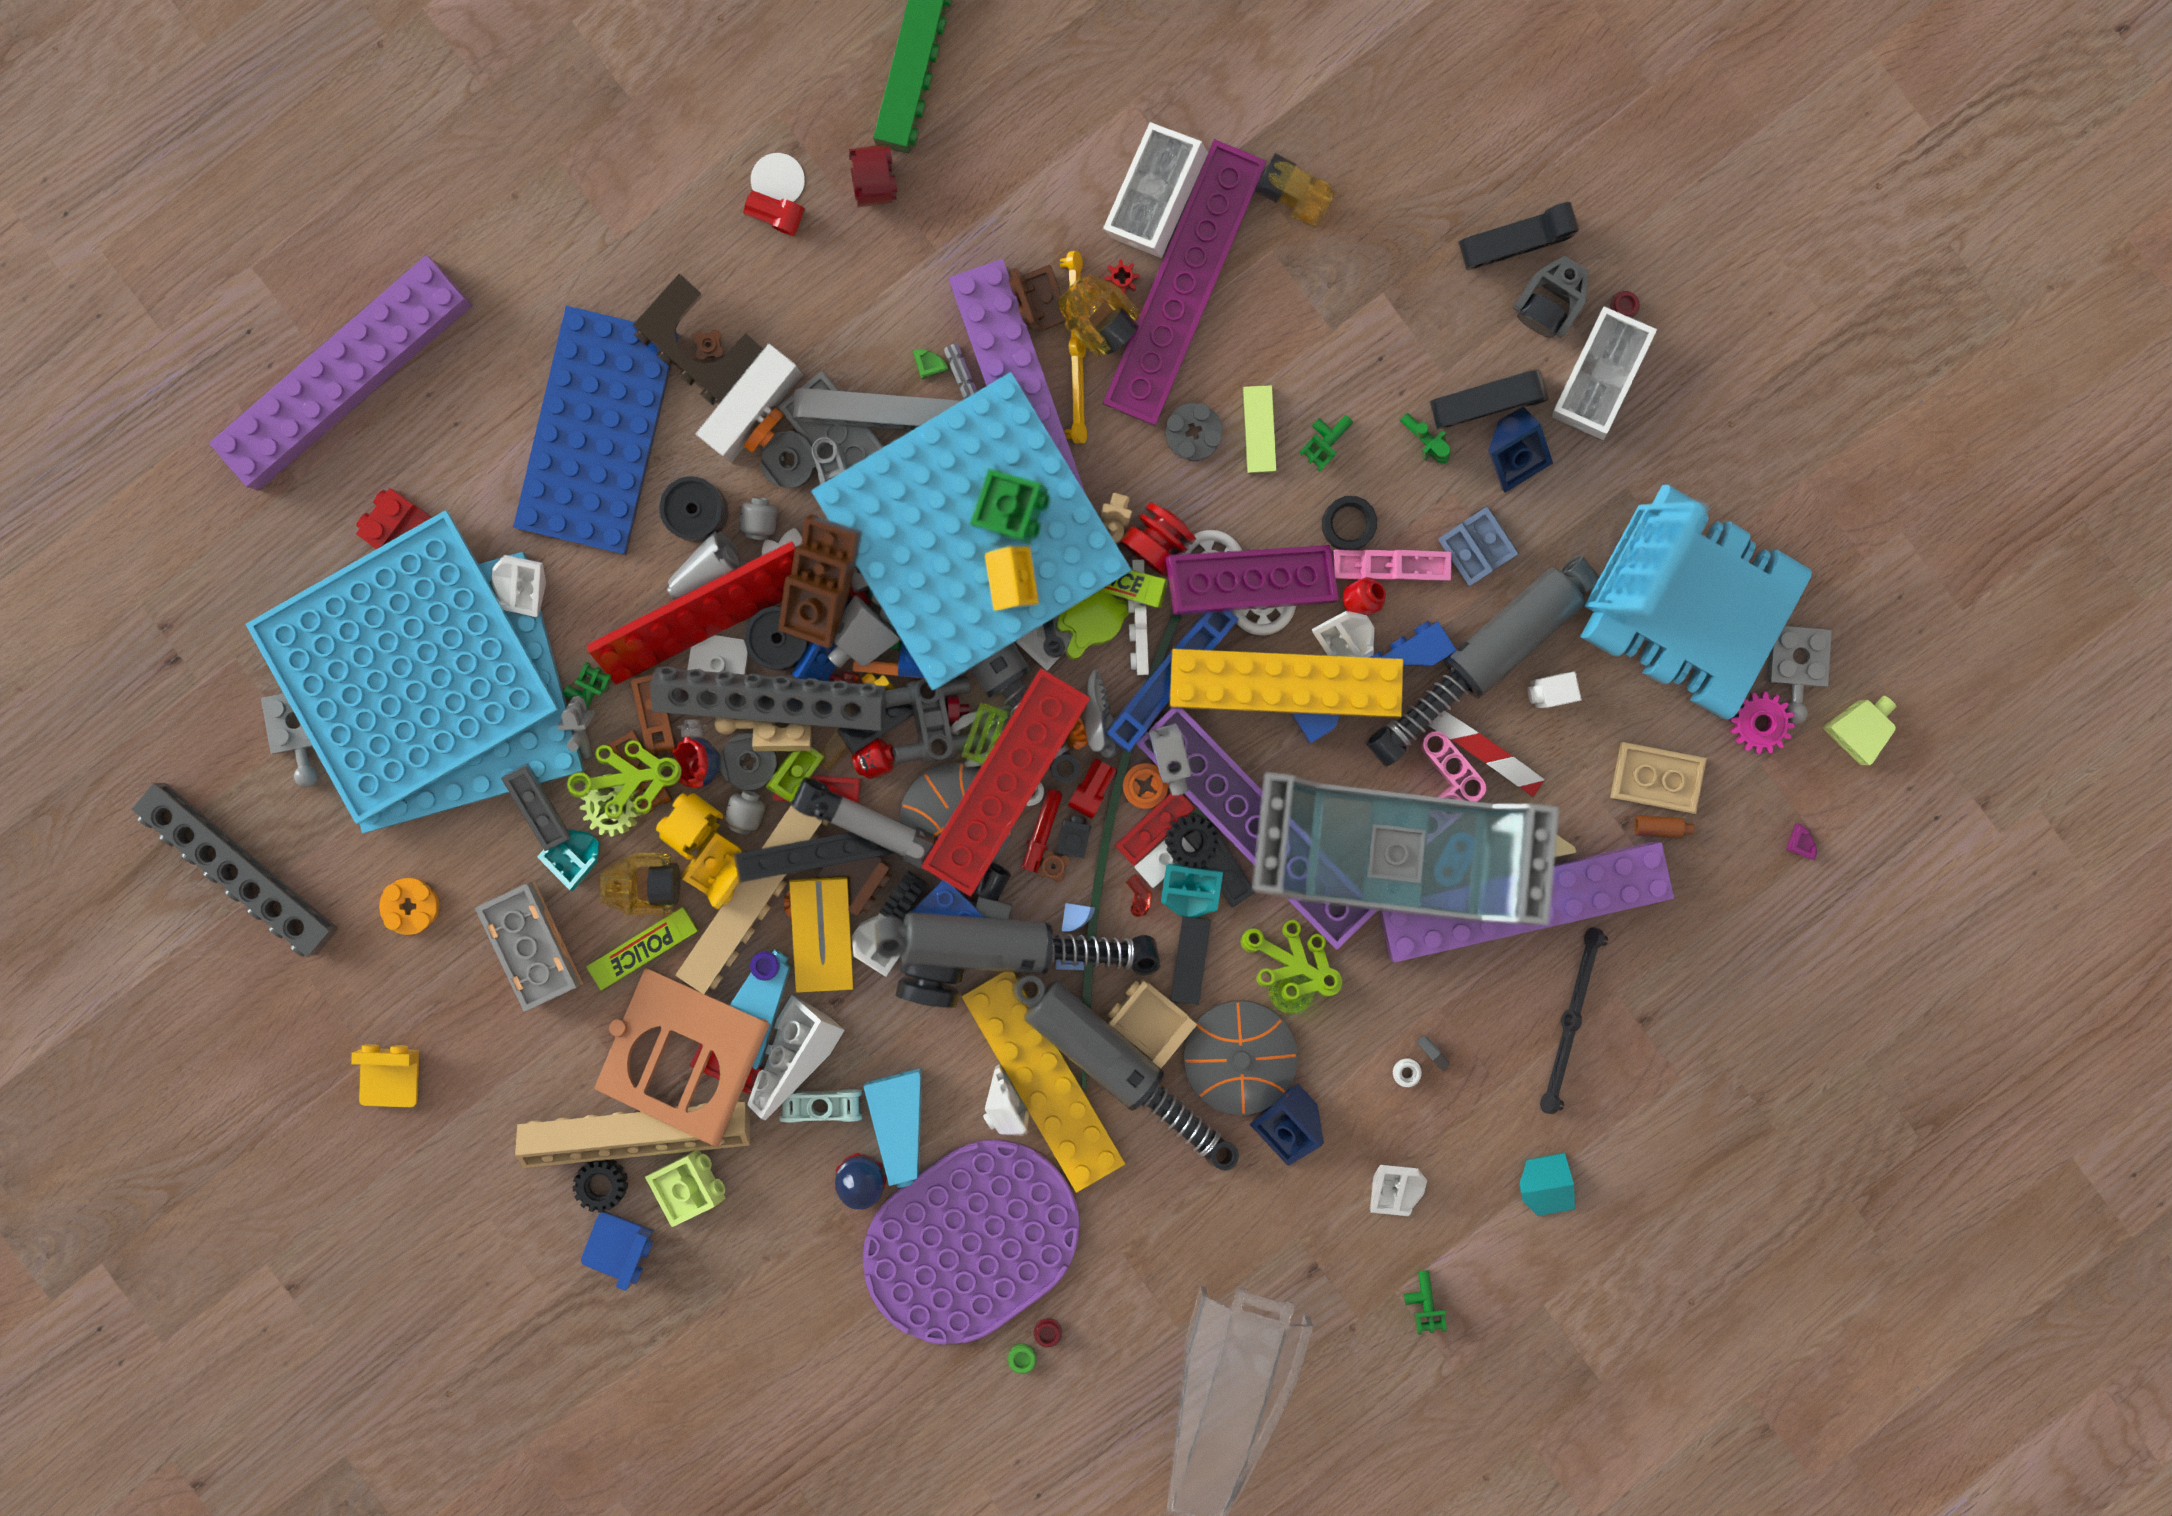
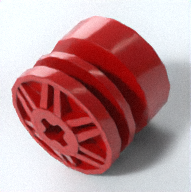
M1149 502L1145 509L1154 518L1151 519L1141 513L1138 518L1146 527L1144 531L1131 526L1120 539V542L1137 558L1144 560L1147 566L1166 578L1168 576L1166 558L1172 555L1170 551L1175 549L1185 554L1188 549L1179 540L1182 539L1192 545L1197 538L1175 514Z

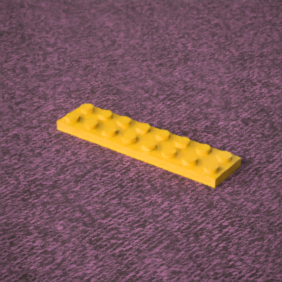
M1172 649L1170 708L1400 718L1402 717L1403 659Z
M1001 972L961 997L1077 1193L1125 1165V1161L1061 1051L1025 1021L1024 1015L1029 1007L1018 1001L1012 992V986L1017 976L1014 972ZM1022 987V994L1024 995V997L1028 998L1027 993Z

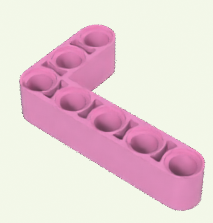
M1436 731L1427 732L1421 737L1419 745L1422 753L1450 785L1438 798L1478 802L1486 792V784L1447 736ZM1433 736L1439 738L1441 742L1440 749L1437 752H1431L1427 746L1428 740ZM1451 758H1455L1459 763V769L1454 774H1450L1446 769V763ZM1469 780H1474L1478 787L1477 792L1472 796L1466 794L1464 788ZM1429 810L1428 817L1433 819L1434 828L1427 833L1426 845L1458 819L1462 813L1453 812L1446 814L1444 811Z

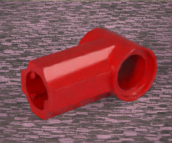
M752 190L746 199L743 213L746 216L770 224L772 228L779 232L795 236L805 208L786 199H781L780 201Z
M1095 758L1082 784L1079 783L1067 806L1093 819L1104 799L1103 794L1117 769Z

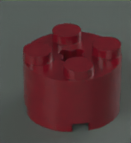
M882 144L849 149V160L852 161L850 169L857 208L892 203V200H896L895 175H889V172H892L891 164H893L890 146L884 147Z

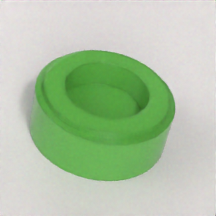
M1019 1343L1013 1346L1008 1355L1010 1368L1018 1374H1026L1032 1371L1037 1359L1034 1348L1026 1343Z

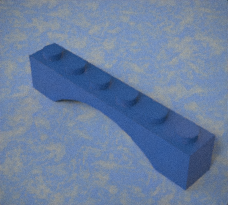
M1230 611L1202 613L1173 649L1212 651L1239 618ZM1172 650L1106 729V737L1124 752H1129L1170 699Z
M1426 621L1414 629L1416 635L1408 640L1403 636L1390 644L1392 650L1382 655L1379 651L1369 658L1403 659V666L1430 667L1457 650L1439 622L1430 624L1429 621ZM1290 714L1308 743L1314 742L1336 728L1340 716Z

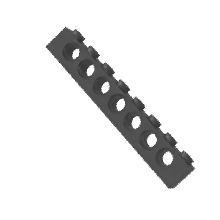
M657 667L650 681L652 712L881 731L885 719V686H877L872 683L853 684L845 681L829 682L818 681L813 678L793 679L786 676L769 677L759 674L744 675L732 674L728 671L708 672L701 669L684 670L673 667Z
M153 783L131 809L138 815L137 819L140 823L148 828L153 827L159 832V838L164 843L178 848L182 852L181 856L184 860L193 865L197 864L204 870L203 875L208 880L221 884L226 889L225 893L227 896L248 907L246 910L252 917L265 921L269 925L268 929L279 938L284 937L292 944L290 946L291 949L302 957L317 955L338 930L333 923L166 783ZM167 809L172 814V820L169 824L164 818ZM188 828H191L194 832L192 842L186 837ZM210 846L216 851L214 860H211L208 856ZM232 864L238 869V875L235 879L229 872ZM253 883H256L260 888L258 897L252 894L251 887ZM275 901L279 902L282 906L280 915L275 914L273 910ZM297 919L304 925L302 934L298 933L295 929Z

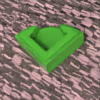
M924 349L913 350L921 379L949 371L944 360L937 354Z

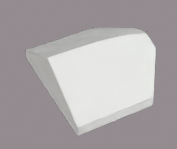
M504 555L492 568V586L496 597L505 611L533 617L539 616L546 586L543 563Z
M1345 611L1312 629L1313 634L1328 656L1369 658L1374 655L1375 628L1367 615Z
M879 913L861 922L853 933V956L886 977L899 961L901 955L894 958H886L879 955L876 951L875 924L878 920L885 917Z
M1380 1165L1373 1176L1370 1212L1409 1216L1412 1213V1208L1424 1195L1427 1179L1417 1168Z

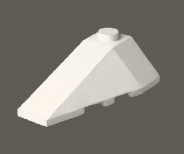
M791 995L776 1020L774 1028L778 1031L773 1045L767 1046L765 1054H768L769 1057L764 1070L758 1072L747 1104L763 1120H766L831 1054L845 1031L831 1017L794 995Z
M1000 1063L995 1067L985 1106L986 1114L983 1116L990 1129L996 1128L999 1134H1023L1027 1131L1029 1111Z

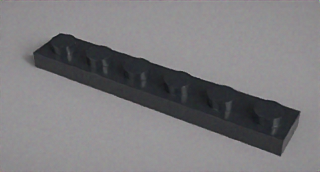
M849 832L735 853L733 856L738 882L742 883L895 854L896 852Z

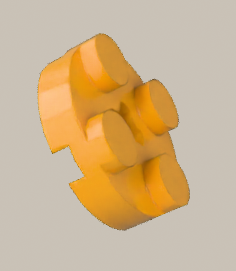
M412 877L399 879L386 886L383 890L379 903L380 915L384 925L389 930L403 935L417 934L426 930L437 918L439 899L434 889H431L422 879ZM407 898H410L411 903L416 904V909L411 910V914H408L403 909V903H406Z

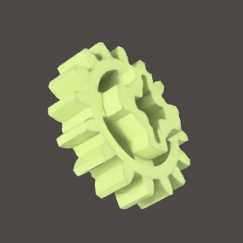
M624 785L612 787L615 788L614 791L609 789L591 790L587 796L581 798L586 801V804L580 806V810L587 811V815L583 817V820L590 819L592 821L590 825L591 830L599 827V835L609 832L612 837L618 835L619 832L621 834L628 832L629 827L637 824L633 817L641 815L634 808L635 795L639 793L638 789L634 791L622 807V815L618 819H612L613 821L618 820V823L607 821L610 818L605 813V805L615 798ZM612 805L608 809V812L611 814H616L619 811V807L616 805Z

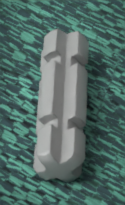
M955 343L945 347L944 351L947 359L951 361L949 364L958 385H961L960 391L963 398L966 399L976 393L977 389L974 382H971L972 377L964 357L961 358L962 353L959 345Z

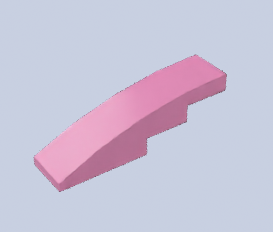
M1414 550L1331 551L1335 579L1360 580L1364 577H1370L1374 580L1451 581L1452 552Z

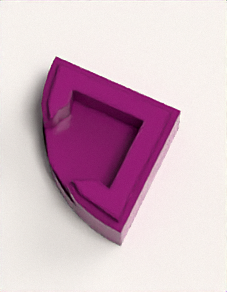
M1795 824L1786 850L1815 861L1817 848L1812 835L1804 826Z

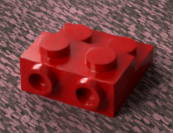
M389 488L387 492L382 490L377 494L373 501L376 505L370 514L365 513L360 517L356 524L359 528L356 535L375 549H378L431 519L432 516L397 490Z

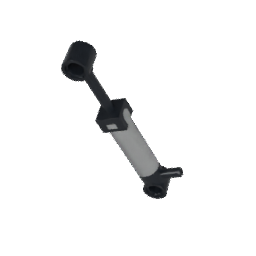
M803 778L791 802V806L798 812L810 817H816L818 820L831 822L903 856V861L922 868L921 866L934 845V834L917 826L914 830L830 791L826 785L813 778ZM992 862L976 887L975 892L988 900L998 901L1011 877L1010 872L999 864Z

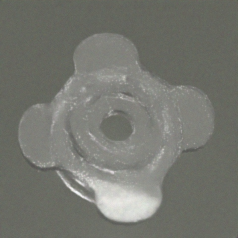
M701 719L683 720L684 725L677 726V729H681V737L704 736V728H708V725H701Z

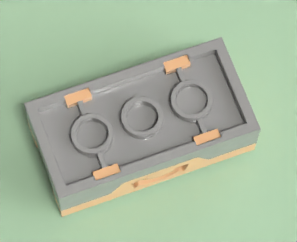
M535 881L526 883L475 907L524 1012L583 984Z

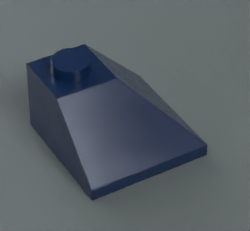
M1524 406L1498 421L1488 452L1501 489L1505 493L1552 465L1553 460L1541 423Z
M1299 1084L1287 1090L1278 1101L1265 1109L1249 1124L1287 1166L1318 1149L1324 1143L1318 1104Z

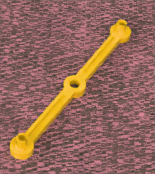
M1070 251L1067 254V258L1060 259V262H1064L1060 263L1061 268L1069 269L1071 317L1069 351L1072 356L1073 425L1071 429H1065L1064 433H1068L1065 434L1066 439H1072L1075 444H1083L1087 440V428L1084 418L1083 357L1086 354V343L1082 337L1081 270L1083 260L1079 251Z

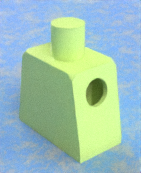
M1884 695L1874 705L1869 700H1859L1826 723L1822 728L1860 765L1870 766L1896 730V726L1887 716L1897 706L1890 698Z

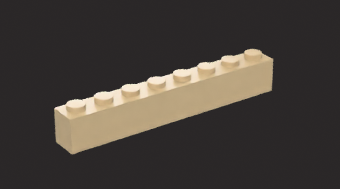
M790 806L762 848L819 838L820 836L816 832L820 826L824 825L827 827L830 822L804 815ZM787 874L738 883L734 888L732 899L728 904L721 907L675 976L703 995L709 989L714 991L723 979L720 972L725 965L730 968L740 953L736 949L740 943L747 944L756 931L752 926L757 918L762 921L771 909L768 902L772 896L779 897L788 884L784 881Z
M737 1102L719 1147L710 1145L643 1112H616L607 1116L587 1115L584 1118L577 1119L558 1118L555 1121L547 1122L534 1120L529 1121L527 1124H517L515 1156L522 1168L750 1146V1113L745 1102ZM707 1103L699 1104L696 1107H689L688 1112L696 1111Z

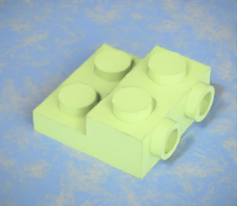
M692 1151L645 1177L671 1227L717 1206L726 1199L723 1182L720 1179H715L710 1170L712 1166L711 1160L708 1155L702 1154L701 1151Z

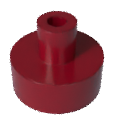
M957 695L946 696L945 705L949 724L959 721L960 715L969 714V704H960Z

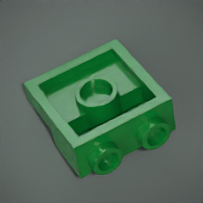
M988 469L970 524L973 527L994 532L1005 538L1030 545L1031 539H1036L1040 532L1041 524L1038 519L1041 510L1046 511L1050 503V495L1047 494L1048 489L1041 483Z

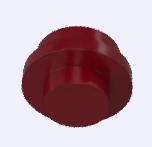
M1622 291L1612 298L1610 308L1613 311L1633 318L1639 311L1640 302L1634 293Z
M1045 1318L1035 1325L1034 1338L1039 1345L1053 1347L1061 1340L1062 1328L1056 1320Z

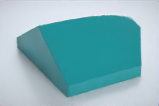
M568 829L571 834L569 840L547 851L543 849L537 857L573 892L598 863L600 842L589 832Z
M1166 863L1161 903L1169 907L1178 916L1193 918L1218 910L1223 871L1208 867L1188 868L1181 864Z
M1558 1153L1526 1159L1525 1168L1519 1182L1522 1201L1537 1216L1574 1210V1183L1566 1154Z

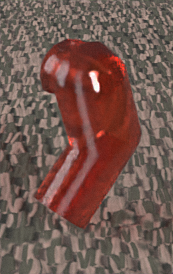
M1134 874L1126 881V884L1134 892L1130 911L1133 916L1142 917L1150 910L1152 893L1140 877Z

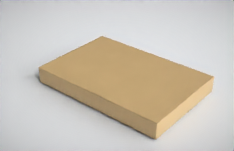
M1621 742L1610 798L1696 814L1707 758Z

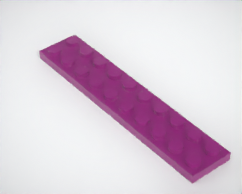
M1216 139L1213 140L1137 320L1139 327L1129 339L1103 405L1156 426L1262 175L1266 160Z

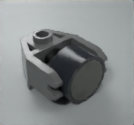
M1565 255L1537 271L1513 306V309L1519 312L1517 315L1518 319L1525 326L1542 336L1553 338L1556 335L1561 339L1586 302L1589 271ZM1542 286L1569 303L1568 314L1552 300L1532 293L1534 289Z

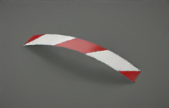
M1446 711L1441 713L1443 717L1438 715L1433 720L1434 725L1428 724V726L1446 735L1448 739L1492 767L1532 797L1535 796L1545 781L1508 752Z

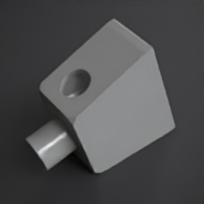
M855 596L843 611L834 638L837 647L828 657L839 668L851 657L861 666H866L897 643L900 637L890 623Z
M1177 724L1148 731L1163 783L1169 782L1172 795L1188 792L1186 777L1191 776V771L1182 735ZM1177 761L1174 767H1168L1170 762Z

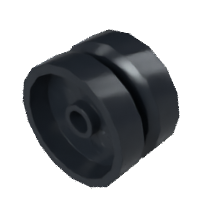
M694 476L678 478L670 483L662 493L659 504L660 517L667 530L683 540L694 543L704 542L715 531L716 533L721 532L726 525L729 514L727 500L722 492L705 479ZM693 505H696L697 511L696 513L692 514L693 511L691 507Z
M772 606L761 609L751 617L745 629L744 642L747 652L756 663L765 668L782 671L795 668L810 641L778 630L781 607ZM781 634L782 641L776 644L777 642L773 641L774 635Z
M902 961L900 970L905 975L913 978L899 980L895 996L927 1006L957 1007L960 992L946 984L962 982L964 969L905 965Z

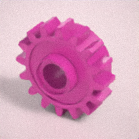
M1762 691L1760 698H1758V695L1752 692L1750 693V700L1745 699L1735 717L1728 720L1734 723V727L1729 730L1730 733H1737L1738 735L1735 742L1738 744L1745 742L1744 750L1749 751L1754 746L1756 754H1761L1763 748H1765L1767 753H1773V745L1783 748L1784 745L1781 739H1791V735L1786 731L1787 728H1795L1794 724L1788 723V719L1793 717L1794 713L1785 712L1789 704L1787 702L1779 704V695L1774 694L1769 699L1768 692ZM1764 715L1768 723L1765 729L1759 731L1755 727V720L1758 716Z

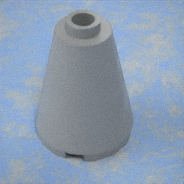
M715 531L707 537L668 580V593L676 600L745 565L746 562L745 560L741 563L739 562L736 554L740 551L730 538L722 532L716 533Z

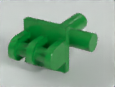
M1406 413L1401 418L1400 422L1426 445L1422 450V458L1425 461L1430 456L1439 464H1446L1450 460V447L1445 442V431L1442 430L1434 438L1428 432V425L1426 423H1418L1409 413Z
M1345 415L1331 429L1318 418L1312 427L1324 437L1323 440L1315 434L1299 454L1301 456L1303 454L1309 458L1308 462L1310 464L1313 462L1317 465V470L1320 472L1337 454L1331 447L1353 424V421Z
M588 662L584 664L579 677L574 682L583 687L584 691L582 692L569 685L563 691V695L570 699L574 696L582 697L586 703L587 710L594 694L602 695L607 692L611 682V674L603 673L599 667L596 669L590 667L591 664Z
M1429 1270L1418 1271L1421 1292L1404 1294L1405 1305L1421 1303L1423 1305L1422 1312H1413L1417 1334L1421 1335L1422 1331L1435 1333V1330L1439 1329L1442 1332H1447L1445 1310H1435L1430 1272ZM1439 1315L1440 1321H1433V1316ZM1421 1317H1427L1428 1322L1421 1323Z

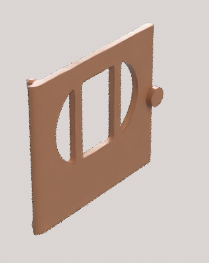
M645 968L623 1020H613L609 1025L610 1033L616 1037L594 1089L710 1145L719 1147L770 1023L766 1019H759L711 996L703 995L701 992L658 972ZM661 1027V1032L636 1087L630 1074L632 1050L637 1041L646 1032ZM672 1031L703 1045L677 1108L646 1093ZM713 1051L720 1067L718 1088L712 1099L705 1106L696 1111L688 1112L691 1100Z

